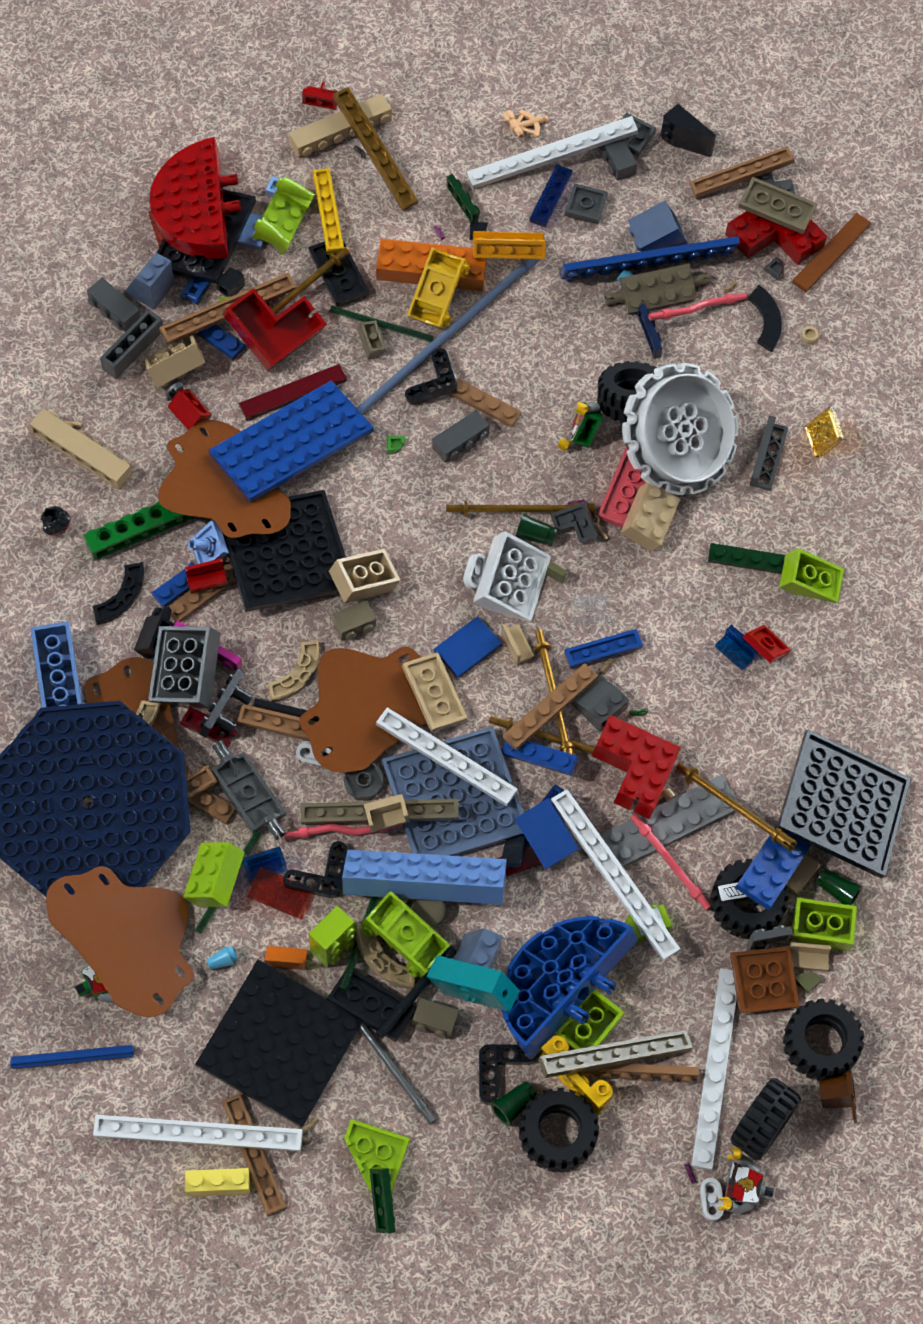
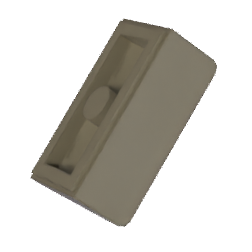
M377 321L359 323L357 331L367 359L385 353L387 349Z

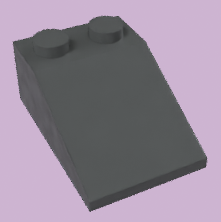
M598 675V679L572 701L571 704L601 732L610 715L617 718L628 708L629 699L616 686Z

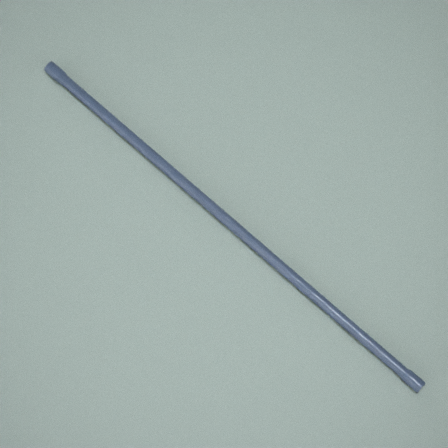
M525 259L515 270L357 407L358 411L362 415L426 360L434 350L442 346L522 274L538 263L539 259Z

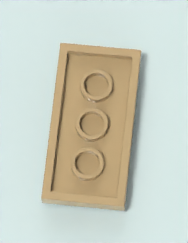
M438 652L402 664L403 671L431 733L467 721L468 717Z

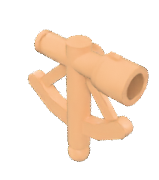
M511 110L503 113V118L509 124L510 131H513L519 139L525 136L523 131L534 134V137L538 138L540 133L539 124L548 121V116L546 115L535 118L524 110H520L518 119H516ZM523 117H525V118L528 119V120H525V121H522V122H521V120L523 119ZM534 126L535 131L527 129V127Z

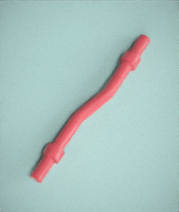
M725 294L724 297L707 299L689 307L673 310L669 308L662 309L661 312L650 313L648 317L650 321L658 319L668 320L675 316L694 313L705 307L720 304L731 305L737 301L747 300V294Z
M636 813L633 814L630 819L639 828L638 832L643 837H646L678 878L688 888L694 900L697 899L706 911L710 909L711 904L703 895L704 892L700 887H696L666 848L652 833L651 827L648 824L645 825Z
M330 823L307 828V826L301 827L299 830L286 832L284 838L285 841L296 838L306 839L311 835L330 831L353 836L374 832H371L369 826L353 828ZM403 824L379 831L380 833L388 832L389 829L403 827Z

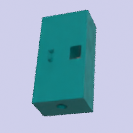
M438 955L427 974V977L446 996L507 1012L511 1011L520 992L502 971Z

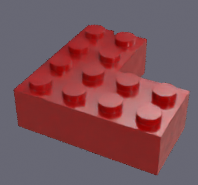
M748 211L727 223L725 233L728 238L739 237L740 244L737 248L747 259L775 241L797 265L808 259L810 254L814 255L823 249L827 239V235L812 219L804 234H801Z
M255 288L228 306L222 314L267 371L271 370L320 333L327 325L318 312L314 313L311 318L309 317L315 308L305 296L276 316Z
M610 715L591 756L627 772L613 803L630 810L636 798L639 801L633 812L650 819L681 747Z

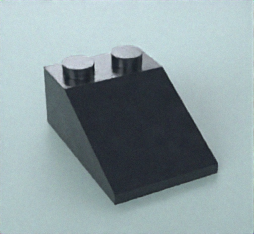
M680 104L675 105L663 116L660 136L665 142H669L674 147L707 157L712 156L716 135Z

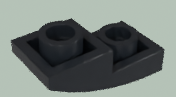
M525 835L506 839L502 859H506V868L516 869L522 866L525 859L524 849L528 842Z

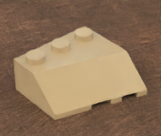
M194 334L172 343L169 349L162 348L145 359L146 369L157 388L168 386L173 379H181L187 375V372L193 369L198 370L206 363Z

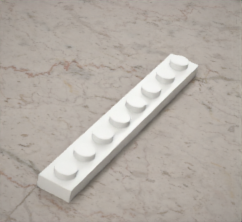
M388 707L376 722L378 727L506 807L518 791L516 787Z

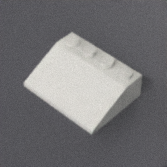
M506 531L495 536L473 602L489 611L531 622L551 555Z

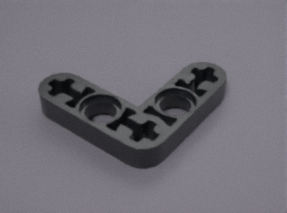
M436 349L431 354L438 378L412 386L405 391L406 400L410 405H417L441 397L457 389V382L445 349ZM442 356L443 362H440L438 357ZM443 368L449 369L446 373H440ZM431 387L436 388L433 392H426Z
M336 841L331 845L324 876L291 869L283 877L284 886L291 890L326 898L336 897L341 889L348 849L347 845L341 841ZM337 847H340V851L342 852L340 853L338 860H334L336 857L335 850ZM337 865L340 868V873L332 874L329 867ZM293 875L294 879L298 881H294V883L291 884L290 880L287 878H290V876ZM304 877L302 886H299L301 878ZM309 879L315 880L317 887L314 889L309 888L306 881ZM321 881L324 882L322 886H325L322 888V891L319 890ZM330 884H333L335 889L333 892H329V888H327Z
M487 1044L482 1046L479 1051V1098L481 1102L485 1105H490L497 1100L498 1065H530L536 1062L538 1053L533 1059H527V1056L520 1055V1060H517V1049L521 1050L520 1054H526L518 1044ZM486 1050H490V1053L494 1054L490 1057V1064L494 1063L495 1066L489 1064L482 1066V1063L486 1064V1056L482 1055L486 1053ZM505 1050L513 1051V1059H505L503 1052ZM485 1070L493 1071L494 1077L491 1080L484 1079L482 1073ZM495 1084V1086H490V1092L494 1096L487 1100V1097L483 1096V1094H486L487 1085Z

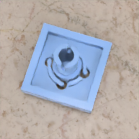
M211 520L188 542V548L194 551L198 564L223 558L229 553L222 531L214 520Z

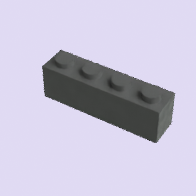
M148 309L100 357L102 369L117 379L161 334L159 327L163 326L162 318Z

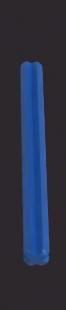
M133 1045L13 1056L10 1059V1065L12 1069L128 1058L134 1056Z

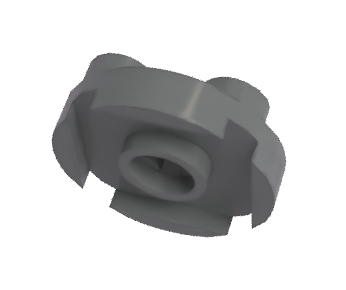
M370 764L363 770L346 772L345 789L356 800L372 799L382 790L383 774L375 764ZM360 777L368 778L367 784H360Z

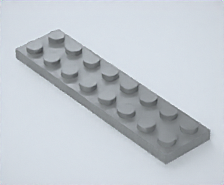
M722 775L707 781L737 802ZM697 786L656 806L650 819L638 816L645 825L648 824L651 827L652 833L666 847L736 811L701 786ZM631 819L600 834L622 867L657 851L649 840L638 832L639 828Z

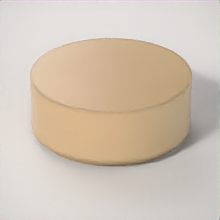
M807 326L802 330L801 340L804 343L814 344L818 341L819 331L815 327Z

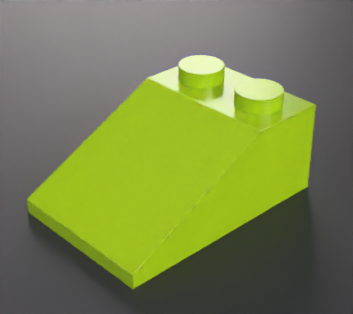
M797 548L785 555L779 588L792 594L838 603L844 568Z

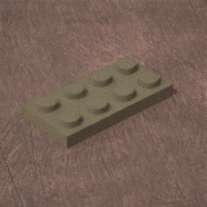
M752 177L739 202L738 208L804 234L817 209L818 203Z

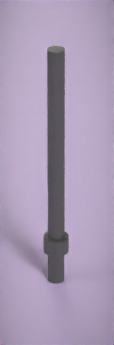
M362 1023L359 1030L413 1101L417 1112L421 1113L430 1125L433 1124L436 1118L427 1108L428 1104L426 1101L419 1097L367 1025Z

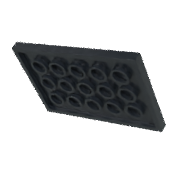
M223 189L224 202L239 200L241 205L240 212H232L225 215L228 258L208 259L200 255L190 256L173 248L164 238L157 253L171 260L173 274L218 284V280L223 275L256 203V197Z

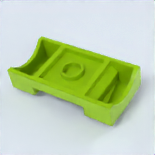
M286 176L283 179H278L275 185L277 190L261 220L258 219L253 227L256 230L252 236L254 239L270 243L280 254H284L315 195Z
M392 891L385 895L361 923L362 931L367 936L376 937L380 935L408 961L406 964L407 971L415 978L423 977L431 968L436 956H441L450 946L445 939Z

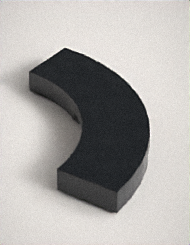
M758 285L748 297V300L755 305L763 317V331L757 340V344L772 353L781 334V314L773 297L763 287Z
M143 562L124 565V579L118 593L107 601L93 606L96 625L117 618L135 602L143 585Z

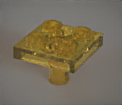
M828 407L805 425L815 457L820 458L845 440V433L841 429L834 407Z

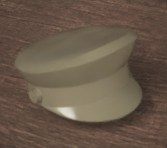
M414 899L410 907L430 927L440 923L446 911L444 901Z

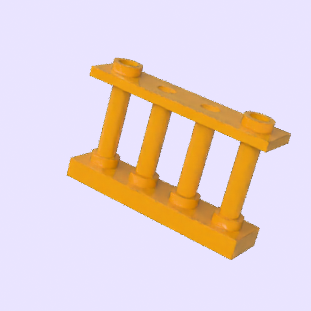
M473 231V258L545 259L546 240H544V233Z

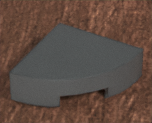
M775 257L764 270L777 281L781 277L782 266L779 258Z
M181 381L175 383L166 391L167 401H171L179 390H184Z

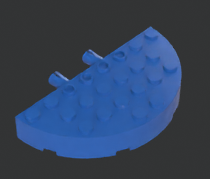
M598 916L576 917L553 924V928L543 933L540 931L519 949L507 968L506 976L520 992L511 1011L502 1010V1014L514 1040L529 1057L533 1059L541 1050V1047L552 1038L570 1016L582 1025L586 1023L582 1019L588 1021L590 1014L579 1008V1006L596 987L602 989L608 995L612 994L609 988L614 991L616 983L607 979L606 976L638 941L633 927L611 918L607 920L600 919Z

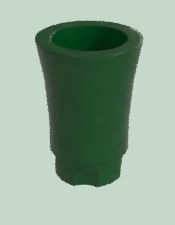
M523 513L515 537L552 545L557 528L550 527L549 524L538 521Z
M827 868L821 873L816 882V885L821 887L822 890L845 905H852L863 887Z
M526 1081L492 1102L490 1106L500 1121L506 1126H510L515 1118L526 1108L527 1103L535 1098L537 1093L532 1085Z

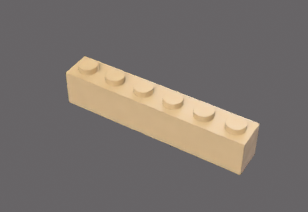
M383 94L359 103L373 127L381 123H387L392 119V109ZM339 111L289 132V143L298 158L309 156L312 152L319 149L323 150L333 143H340L343 139L350 136L354 137L356 134L342 111Z
M43 408L29 423L31 433L119 490L132 475L131 465L127 460H121L112 450L104 449L98 441L89 439L83 431H77L69 422L60 420L54 412H48Z

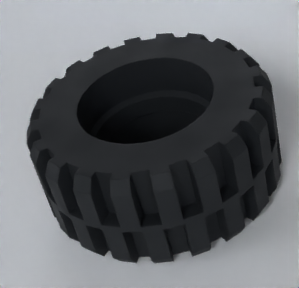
M624 361V363L619 362L615 363L614 366L607 367L598 378L597 403L600 405V410L604 415L610 416L614 421L627 422V415L624 414V410L629 396L637 393L635 389L636 384L646 374H654V369L657 367L654 365L650 366L645 362L644 364L640 363V361Z
M740 859L735 861L734 865L728 864L724 871L718 874L710 895V900L712 901L711 911L715 912L713 917L716 922L720 920V927L724 930L729 928L731 930L729 934L735 936L736 933H739L741 938L747 939L748 935H751L755 930L765 929V931H768L778 926L787 910V901L789 899L786 884L770 910L765 909L759 913H747L740 910L733 903L732 899L721 901L718 886L738 883L753 859H746L743 863Z
M824 998L817 999L816 1002L810 1000L806 1002L805 1006L801 1005L792 1014L784 1030V1052L790 1056L788 1061L791 1065L795 1063L797 1066L796 1071L799 1073L804 1071L807 1073L806 1077L810 1079L815 1076L817 1081L845 1075L846 1071L851 1070L856 1064L864 1047L862 1040L865 1036L864 1031L860 1030L862 1026L860 1020L854 1019L856 1014L852 1010L848 1012L845 1009L846 1005L841 1003L839 1006L835 1004L836 1000L829 999L828 1002H825ZM813 1024L831 1026L838 1032L841 1038V1050L833 1056H823L815 1053L808 1046L805 1039L807 1028Z
M771 1078L737 1125L730 1138L731 1143L754 1160H761L801 1101L800 1094L779 1079Z
M551 1088L547 1089L544 1094L538 1093L533 1100L527 1103L521 1115L519 1140H521V1147L524 1152H527V1157L530 1161L534 1160L537 1162L536 1166L540 1168L543 1166L547 1167L548 1171L554 1172V1169L566 1172L568 1168L573 1170L578 1168L580 1163H585L589 1155L594 1151L599 1134L598 1117L593 1112L594 1107L592 1104H587L585 1102L586 1098L583 1095L578 1097L575 1095L576 1091L571 1089L569 1092H565L564 1088H558L557 1091H553ZM551 1113H563L570 1116L578 1126V1136L575 1142L570 1146L562 1148L553 1147L546 1143L539 1132L540 1123L545 1116Z

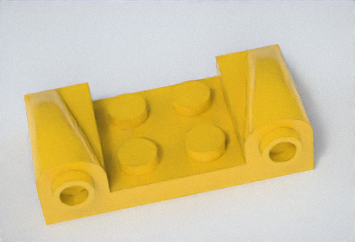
M431 248L407 316L444 329L445 326L448 327L451 322L448 308L459 278H463L464 275L467 276L470 265H468V261L465 258Z
M555 1035L541 1047V1050L544 1051L542 1055L568 1051V1042L563 1037ZM577 1072L556 1076L569 1090L576 1091L575 1095L578 1097L583 1095L586 1098L585 1102L592 1104L594 1107L593 1112L597 1116L608 1107L613 1090L606 1081L598 1080L590 1087L588 1079L584 1075L579 1076Z

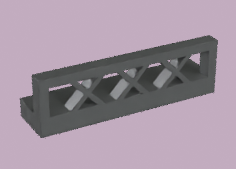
M770 415L750 481V486L768 491L772 489L789 428L775 424L776 417ZM772 430L783 431V435L775 439ZM775 444L779 450L771 454L768 446ZM771 459L774 467L767 470L763 462ZM767 475L770 480L769 485L758 482L759 477Z

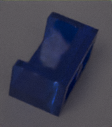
M280 846L245 857L242 860L249 884L287 872L286 862Z

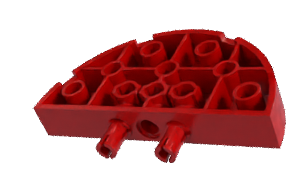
M215 137L193 143L174 154L155 176L149 200L157 229L164 237V240L184 254L194 257L196 255L205 256L208 259L228 258L225 215L241 211L239 200L224 202L223 187L239 185L237 173L221 176L220 152Z

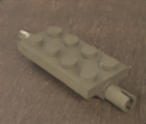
M690 263L623 277L620 278L621 290L619 292L604 294V299L612 298V300H607L605 303L608 306L622 302L626 307L627 314L638 312L639 305L646 304L647 309L697 299L695 286L710 284V279L703 280V278L709 277V274L706 272L693 276Z

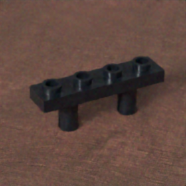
M237 669L235 674L230 673L225 682L228 684L227 688L222 687L217 695V698H219L218 703L214 701L208 710L211 715L209 717L205 716L199 725L203 727L199 733L201 736L206 738L213 726H217L229 734L234 730L237 724L222 716L221 712L229 698L232 697L248 705L254 696L238 685L245 673L242 670Z

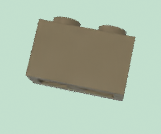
M367 600L332 614V622L341 641L345 639L351 640L357 634L362 632L368 633L376 627V617Z
M420 998L412 1020V1026H415V1029L420 1032H434V1035L439 1038H451L459 1010Z

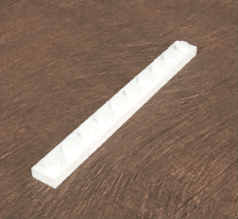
M630 116L467 171V175L472 188H479L638 134V129L633 117Z
M568 789L551 798L550 801L661 960L664 962L678 953L680 947Z
M722 968L719 971L691 1167L710 1171L713 1168L737 999L733 970Z
M107 1115L95 1116L93 1131L94 1137L297 1152H301L303 1135L302 1129Z

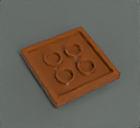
M790 946L730 953L739 1014L800 1007Z

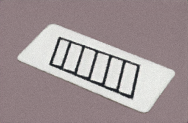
M738 883L718 886L721 901L748 896L735 889Z

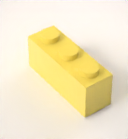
M249 1168L185 1171V1193L187 1197L250 1194Z

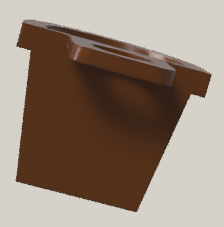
M846 1071L845 1075L820 1080L819 1089L822 1107H851L854 1124L857 1123V1107L852 1071Z

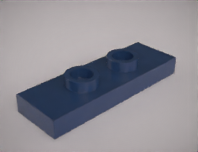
M646 304L639 305L637 316L653 358H660L662 354L661 337L659 332L655 330V321L649 320Z

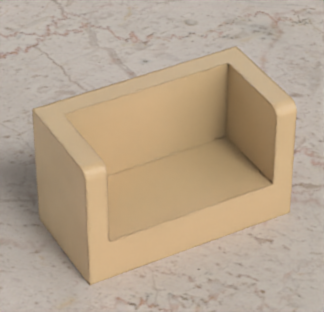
M402 794L364 804L371 832L410 822Z

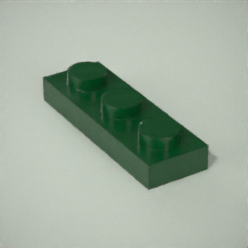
M453 174L447 176L446 187L470 222H478L480 211L477 205H473L469 193L463 190L460 180L456 179Z
M371 1168L369 1171L376 1232L394 1233L396 1229L389 1168Z

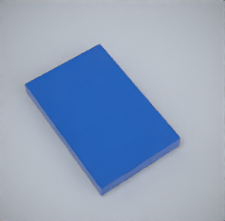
M477 616L435 647L434 653L438 652L443 663L459 678L501 647L502 642Z
M549 798L515 818L545 870L580 849Z

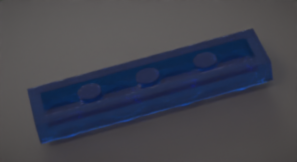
M556 164L530 216L529 222L546 228L572 176L573 170Z

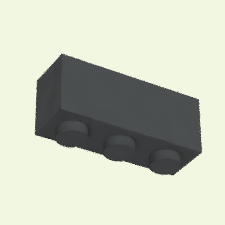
M624 139L597 147L601 150L603 160L607 161L610 174L614 175L616 180L636 174L637 163Z
M103 277L86 290L89 304L100 309L101 314L105 318L109 317L118 329L121 328L126 332L141 317L140 310Z
M475 410L432 438V448L445 463L449 460H454L462 451L471 449L477 441L486 439L489 435L490 425Z

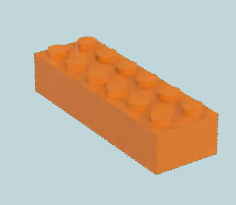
M381 238L376 267V280L418 284L430 250L435 248L442 252L465 258L468 261V265H470L467 276L464 275L463 278H459L456 286L457 289L483 291L487 258H473V248Z

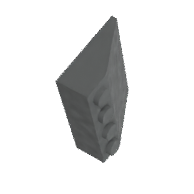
M159 626L148 701L192 708H210L221 633L211 627Z

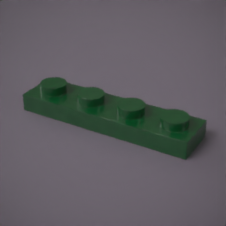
M711 543L708 562L782 574L785 555Z

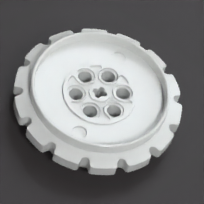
M673 363L655 368L654 374H646L636 384L635 389L637 393L629 396L624 410V414L627 415V422L622 424L623 441L629 445L627 456L635 470H642L641 478L647 484L649 483L658 488L662 487L667 493L673 495L700 493L708 489L707 484L717 483L726 473L725 463L732 462L737 448L734 439L735 436H738L737 416H733V401L727 390H720V380L709 371L700 372V367L697 365L680 363L676 366Z

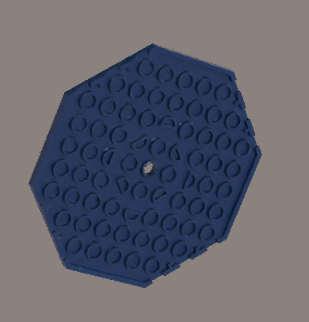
M121 701L40 708L34 718L25 725L13 742L0 754V859L45 897L49 887L56 880L64 876L81 875L100 866L111 869L122 884L127 887H145L191 833L184 752L174 746ZM86 797H91L94 800L93 805L89 808L83 806V800ZM99 874L100 880L105 885H108L109 880L103 874ZM67 883L64 884V888L68 893L73 895L75 893L73 888Z

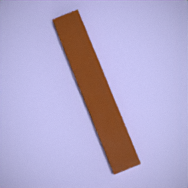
M856 213L793 279L792 283L807 293L862 235L871 222L859 213Z

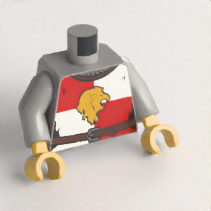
M730 1147L734 1154H727V1159L735 1160V1162L732 1161L730 1165L724 1197L718 1198V1201L720 1200L723 1203V1206L718 1207V1210L742 1214L756 1207L760 1198L771 1200L774 1188L762 1185L764 1175L760 1173V1169L750 1159L742 1154L740 1148Z

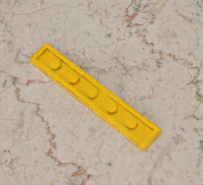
M330 168L312 170L327 255L330 253L336 254L344 248Z

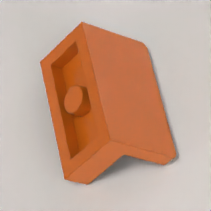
M267 946L264 963L272 968L305 970L307 949Z

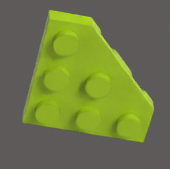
M351 1119L344 1141L370 1193H372L369 1169L376 1167L389 1168L392 1193L410 1138Z

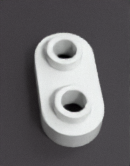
M481 553L471 555L468 560L463 577L464 584L468 589L478 588L486 563V557Z
M309 741L301 742L296 750L298 759L303 762L320 765L313 755L311 743ZM328 747L321 752V755L324 756V752L329 754L333 749ZM304 748H308L310 752H306Z
M707 1178L700 1186L702 1214L708 1221H717L724 1212V1210H718V1207L723 1206L722 1201H718V1198H722V1188L718 1180ZM712 1187L714 1192L708 1193L706 1188ZM709 1208H715L716 1214H711Z

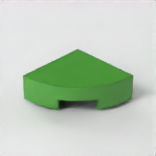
M387 436V455L401 450L405 444L406 436Z

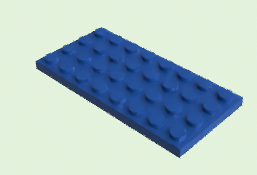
M331 380L209 449V454L251 503L374 432V428Z

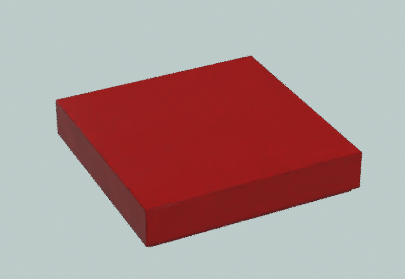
M765 625L747 632L743 637L769 663L788 655L791 651Z

